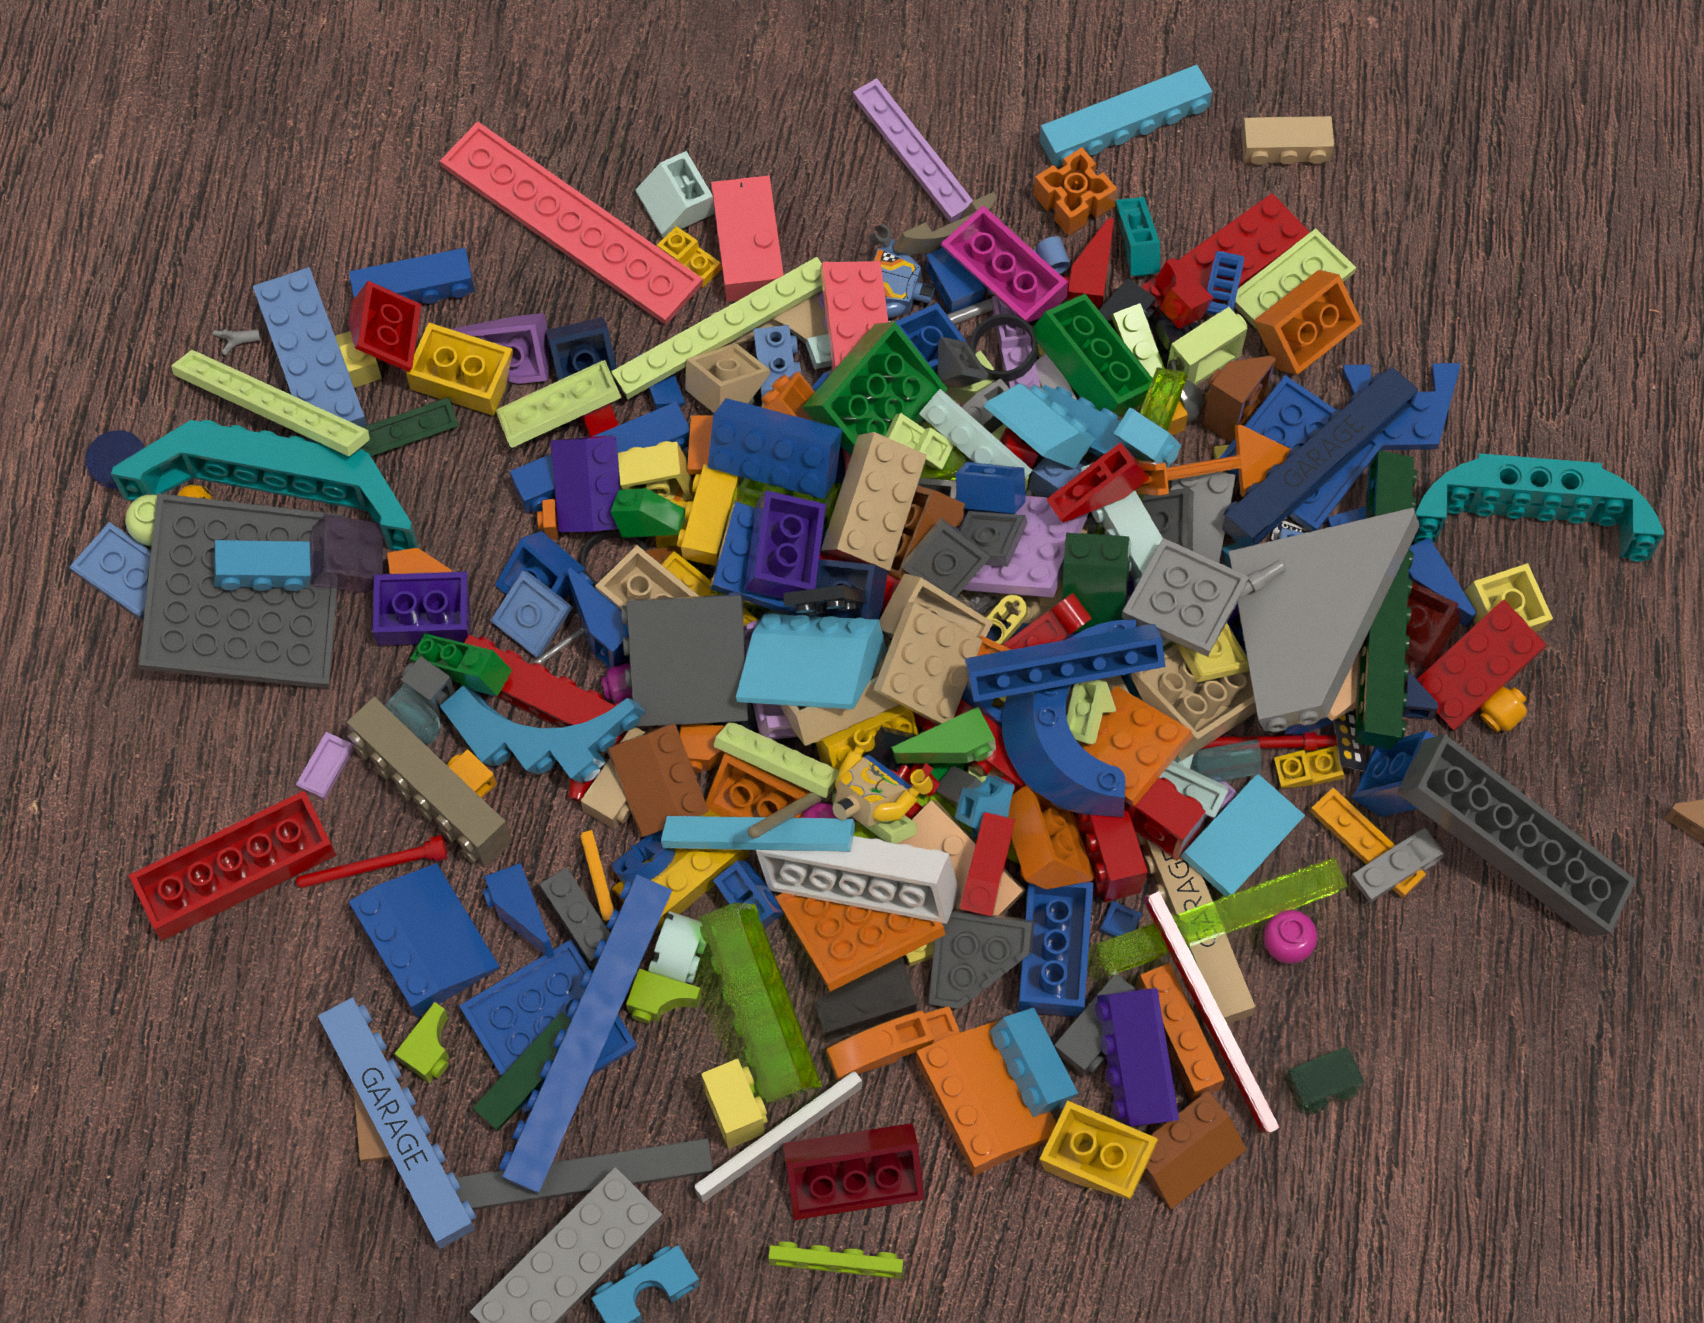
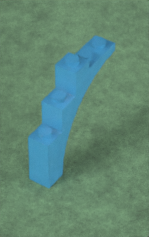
M462 686L440 705L482 763L493 767L501 765L510 758L511 752H513L526 771L539 775L549 771L555 765V760L557 759L571 779L582 783L594 779L600 773V768L606 763L600 752L607 751V748L614 746L617 741L616 738L624 731H629L637 726L640 722V717L646 713L639 702L626 698L607 713L587 722L563 728H536L520 725L508 720L491 708L477 691Z

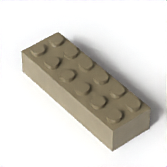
M373 697L347 721L351 732L348 736L355 744L353 746L354 750L364 760L369 757L376 764L374 768L386 781L391 778L398 785L395 788L404 799L409 801L412 798L419 805L418 811L427 821L431 822L434 819L441 826L439 831L449 842L452 843L456 840L463 847L461 852L471 863L474 864L478 861L485 868L512 842L506 821L376 697Z

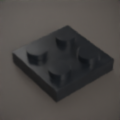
M846 585L783 593L784 606L796 608V613L808 612V615H823L827 613L826 609H837V611L841 612L856 610L857 604L867 603L865 590Z

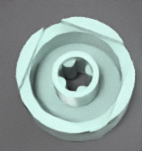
M669 911L654 950V959L651 961L648 971L692 984L700 961V957H697L696 953L703 955L711 928L706 927V923Z

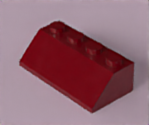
M913 1123L783 1143L794 1220L925 1200L919 1148Z

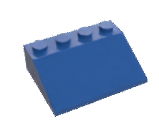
M437 863L376 885L349 901L355 916L416 1018L427 1012L434 1002L439 1005L500 969V966Z

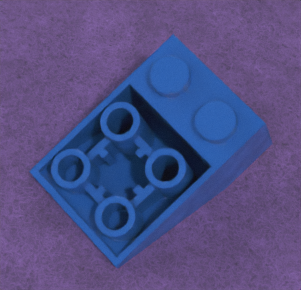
M570 567L567 570L570 595L592 654L608 668L625 664L630 659V656L624 655L623 639L624 637H629L628 624H622L621 610L592 586L593 582L586 574L581 571L577 573Z

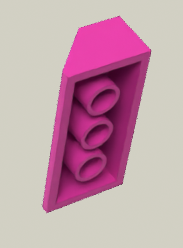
M984 205L941 243V247L1018 317L1026 322L1041 318L1045 311L1058 306L1067 297L1068 281Z

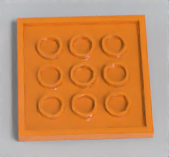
M787 893L775 896L784 912V917L830 992L946 935L941 922Z

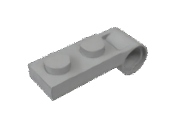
M1424 828L1354 872L1351 879L1369 903H1371L1418 871L1427 870L1445 856V853L1429 831Z

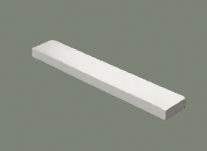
M856 1072L850 1073L695 1184V1192L701 1202L707 1201L782 1147L783 1143L789 1142L862 1089L861 1078Z

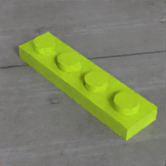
M778 1242V1246L770 1245L769 1265L902 1279L903 1259H897V1255L894 1253L878 1252L876 1257L864 1255V1251L858 1249H844V1253L830 1252V1247L822 1245H812L811 1250L797 1248L798 1245L792 1242Z

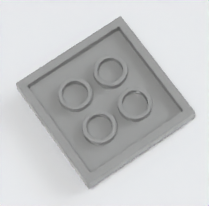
M1163 538L1122 612V618L1136 620V624L1139 626L1156 624L1161 636L1209 657L1248 583L1249 576Z

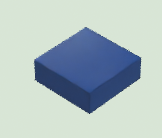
M1112 901L1100 932L1129 944L1142 913Z

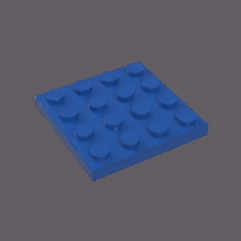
M1285 375L1245 427L1293 449L1297 445L1302 447L1315 428L1320 427L1322 429L1336 409ZM1376 437L1289 517L1311 532L1319 530L1367 468L1376 453L1381 450L1384 442ZM1236 439L1231 442L1220 458L1237 454ZM1238 469L1225 470L1227 474L1235 475V479L1239 481Z
M571 939L553 950L555 956L548 958L543 955L459 1005L501 1077L561 1012L565 1015L568 1014L574 999L581 1001L585 989L581 988L580 985L589 967ZM617 1015L591 1076L638 1048L619 1015ZM544 1082L539 1086L537 1091L540 1092ZM530 1097L520 1107L525 1116L532 1111L526 1108Z

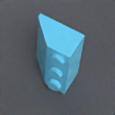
M1019 383L987 401L983 406L1040 455L1074 469L1095 440L1086 431L1089 427L1076 417L1071 419L1066 414L1069 410L1057 401L1050 402L1047 399L1049 394L1035 384L1031 388Z

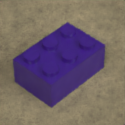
M767 490L756 503L744 590L784 599L783 593L815 589L826 504Z

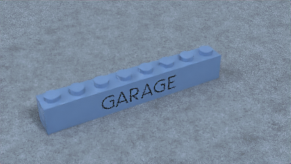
M352 997L318 1015L439 1249L474 1231L475 1228L471 1220L477 1217L468 1200L461 1203L456 1192L461 1187L452 1171L448 1174L445 1173L441 1163L446 1161L438 1143L431 1146L426 1135L431 1133V1130L423 1115L416 1118L411 1108L416 1105V1102L409 1088L401 1089L396 1079L402 1075L393 1059L388 1062L386 1061L382 1051L387 1049L379 1031L372 1034L367 1024L373 1020L365 1005L357 1006Z

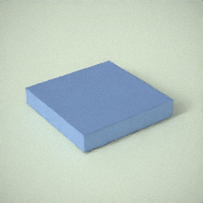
M522 571L490 621L532 655L541 657L573 607L528 571Z

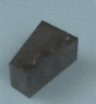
M902 957L827 993L816 1001L814 1006L815 1016L824 1043L917 1012L918 1003Z

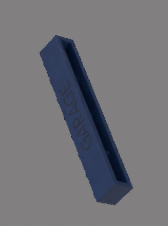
M1392 366L1383 374L1381 372L1377 373L1369 382L1367 389L1363 392L1358 390L1350 398L1348 406L1343 410L1339 408L1334 411L1329 417L1328 423L1322 429L1320 427L1315 428L1302 447L1299 445L1295 446L1286 457L1287 460L1283 464H1275L1266 474L1264 481L1260 484L1254 483L1246 491L1245 497L1239 503L1234 501L1227 507L1223 514L1225 519L1222 529L1243 548L1259 544L1414 404L1418 388Z

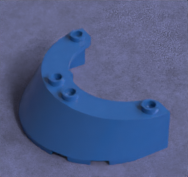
M1117 620L1098 624L1068 639L1136 627V620ZM1072 684L1007 696L1002 715L1003 742L1007 756L1010 758L1021 780L1034 793H1039L1044 798L1052 801L1053 805L1081 814L1124 817L1126 784L1124 773L1118 767L1104 763L1086 752L1076 741L1069 728L1066 717V701Z

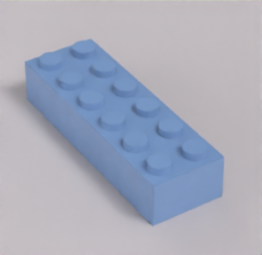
M310 267L254 285V292L291 395L360 427L366 426L367 423ZM307 437L308 442L319 443Z

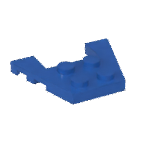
M1460 363L1432 364L1433 392H1417L1414 404L1377 436L1379 440L1384 442L1381 450H1431L1438 448L1459 373ZM1370 364L1343 365L1342 375L1351 388L1352 396L1358 390L1363 392L1369 387L1368 384L1371 381Z

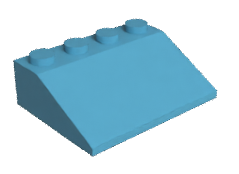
M775 613L764 614L752 633L736 694L737 702L854 709L887 651L880 621L864 618H836L833 616L815 617L779 615Z

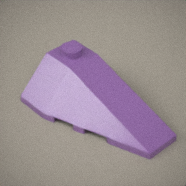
M544 313L514 316L451 329L513 349L507 378L509 379L508 382L521 384L548 380L550 348L546 335L547 325Z

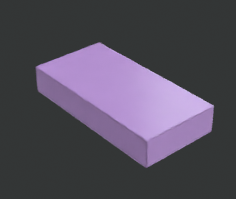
M325 732L296 783L297 789L305 790L306 793L325 801L354 750V744Z

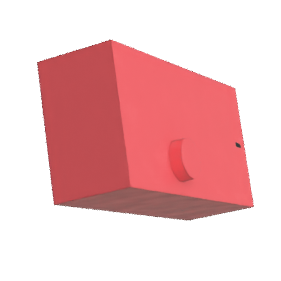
M770 175L711 182L726 302L738 301L784 275Z

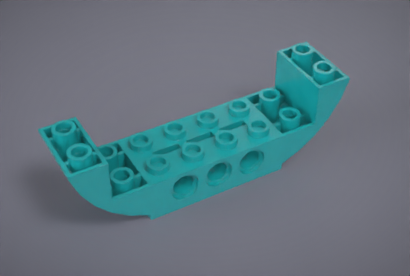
M1479 453L1477 459L1463 463L1446 472L1429 488L1416 511L1419 528L1413 541L1418 543L1430 538L1433 543H1436L1447 518V513L1460 514L1462 512H1469L1483 517L1492 516L1493 514L1506 515L1511 519L1532 517L1540 521L1557 519L1567 520L1573 524L1595 522L1602 526L1619 524V558H1629L1633 562H1643L1650 560L1664 536V530L1658 516L1648 501L1625 480L1603 469L1602 463Z

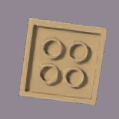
M906 602L873 691L937 725L949 721L955 716L968 681L965 658L977 656L983 640L915 602Z

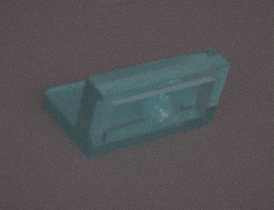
M1258 740L1198 750L1197 757L1192 758L1195 772L1217 782L1262 774L1260 744Z

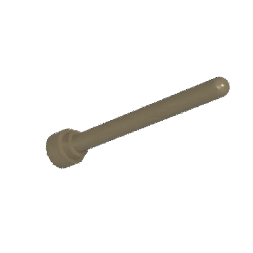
M813 792L805 795L752 825L748 829V835L754 839L758 838L819 802L832 803V792L827 798Z

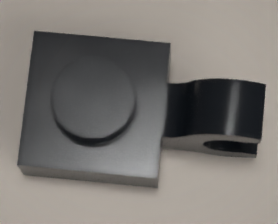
M1158 305L1157 310L1160 316L1152 317L1151 321L1166 350H1170L1173 342L1191 330L1188 325L1179 329L1159 309L1161 305Z

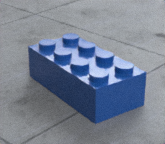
M725 398L713 414L708 468L824 499L836 480L842 429Z
M1085 882L1052 889H1044L1035 884L1028 883L1025 919L1034 920L1035 926L1032 953L1021 961L1017 1012L1035 1008L1038 1014L1079 1017L1084 1011L1093 883Z

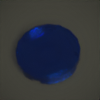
M114 430L99 435L90 444L86 452V466L90 475L101 486L111 489L118 488L111 475L113 467L144 448L143 443L133 433L124 430Z

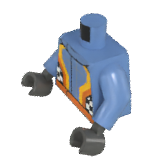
M880 224L874 227L880 234V237L873 233L869 236V241L873 245L882 244V249H877L874 261H881L888 318L908 315L914 300L930 304L935 287L920 283L921 267L909 254L899 253L894 250L893 246L896 241L890 238V230L886 225Z

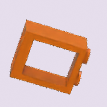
M799 371L789 377L786 374L779 377L771 385L773 389L761 399L764 402L761 406L762 408L813 421L802 406L815 391Z

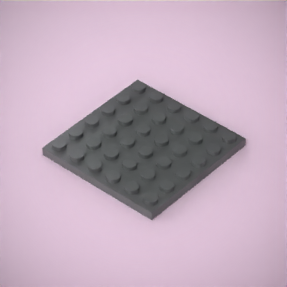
M157 493L138 669L328 689L343 514ZM215 540L310 542L311 577L308 588L289 591L285 588L272 587L269 590L259 591L253 587H240L236 590L214 587L213 551Z

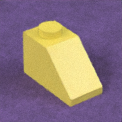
M351 331L335 336L354 388L382 379L376 358L355 349Z

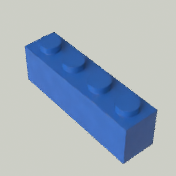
M466 248L349 271L354 298L367 281L415 302L432 304L440 299L450 297L461 298L475 292Z

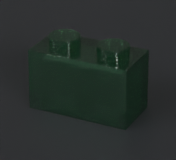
M1348 1046L1289 1069L1284 1078L1300 1114L1309 1110L1311 1114L1321 1112L1329 1107V1102L1339 1098L1341 1102L1353 1099L1359 1095L1358 1091L1364 1084L1363 1077Z

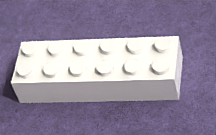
M853 836L850 851L756 850L767 886L771 891L946 924L960 894L950 854L937 849L928 850L913 847L909 844L901 845L884 842L880 839Z

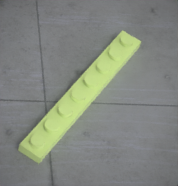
M815 257L611 371L613 379L627 400L685 368L686 359L721 348L822 291L820 272L822 263L818 257Z
M194 350L189 351L171 365L173 375L347 456H351L370 440L367 429Z

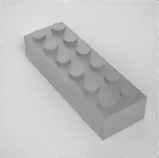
M615 1167L470 1313L479 1323H560L663 1219L662 1213Z

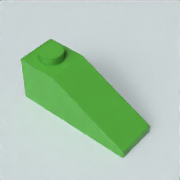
M976 707L892 747V752L896 763H969L973 760L979 762L990 757L993 751L996 750V742L979 707Z

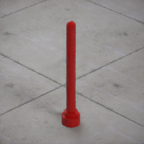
M441 834L429 837V841L424 842L423 846L300 875L296 878L295 882L299 888H305L427 858L428 861L434 859L435 862L448 859L443 835Z

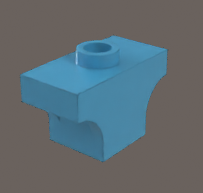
M987 775L985 781L977 788L962 787L955 819L972 827V836L977 839L984 812L1008 817L1015 785L998 776Z

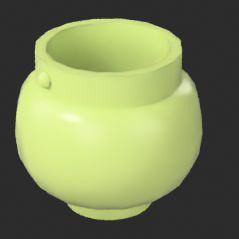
M155 494L138 497L130 504L125 516V525L128 533L138 543L152 547L157 502V495Z

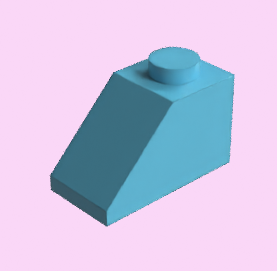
M1130 407L1113 433L1137 458L1143 461L1166 463V467H1169L1176 460L1179 449L1182 446L1169 432Z

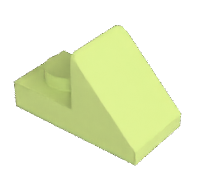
M1100 679L1074 684L1067 713V722L1074 738L1087 744H1096L1102 714L1116 712L1108 684Z

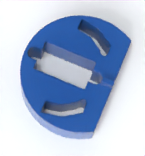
M662 831L646 836L635 846L632 844L630 846L631 849L612 864L613 871L624 885L627 880L634 882L637 874L651 880L664 871L671 863L675 855V848H663L661 843ZM651 858H653L651 862L646 861L644 864H642V861L650 860Z

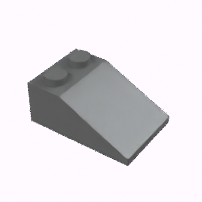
M1214 472L1172 480L1170 490L1189 487L1194 492L1193 552L1219 563L1225 531L1222 529L1225 519L1223 514L1231 503L1235 475Z

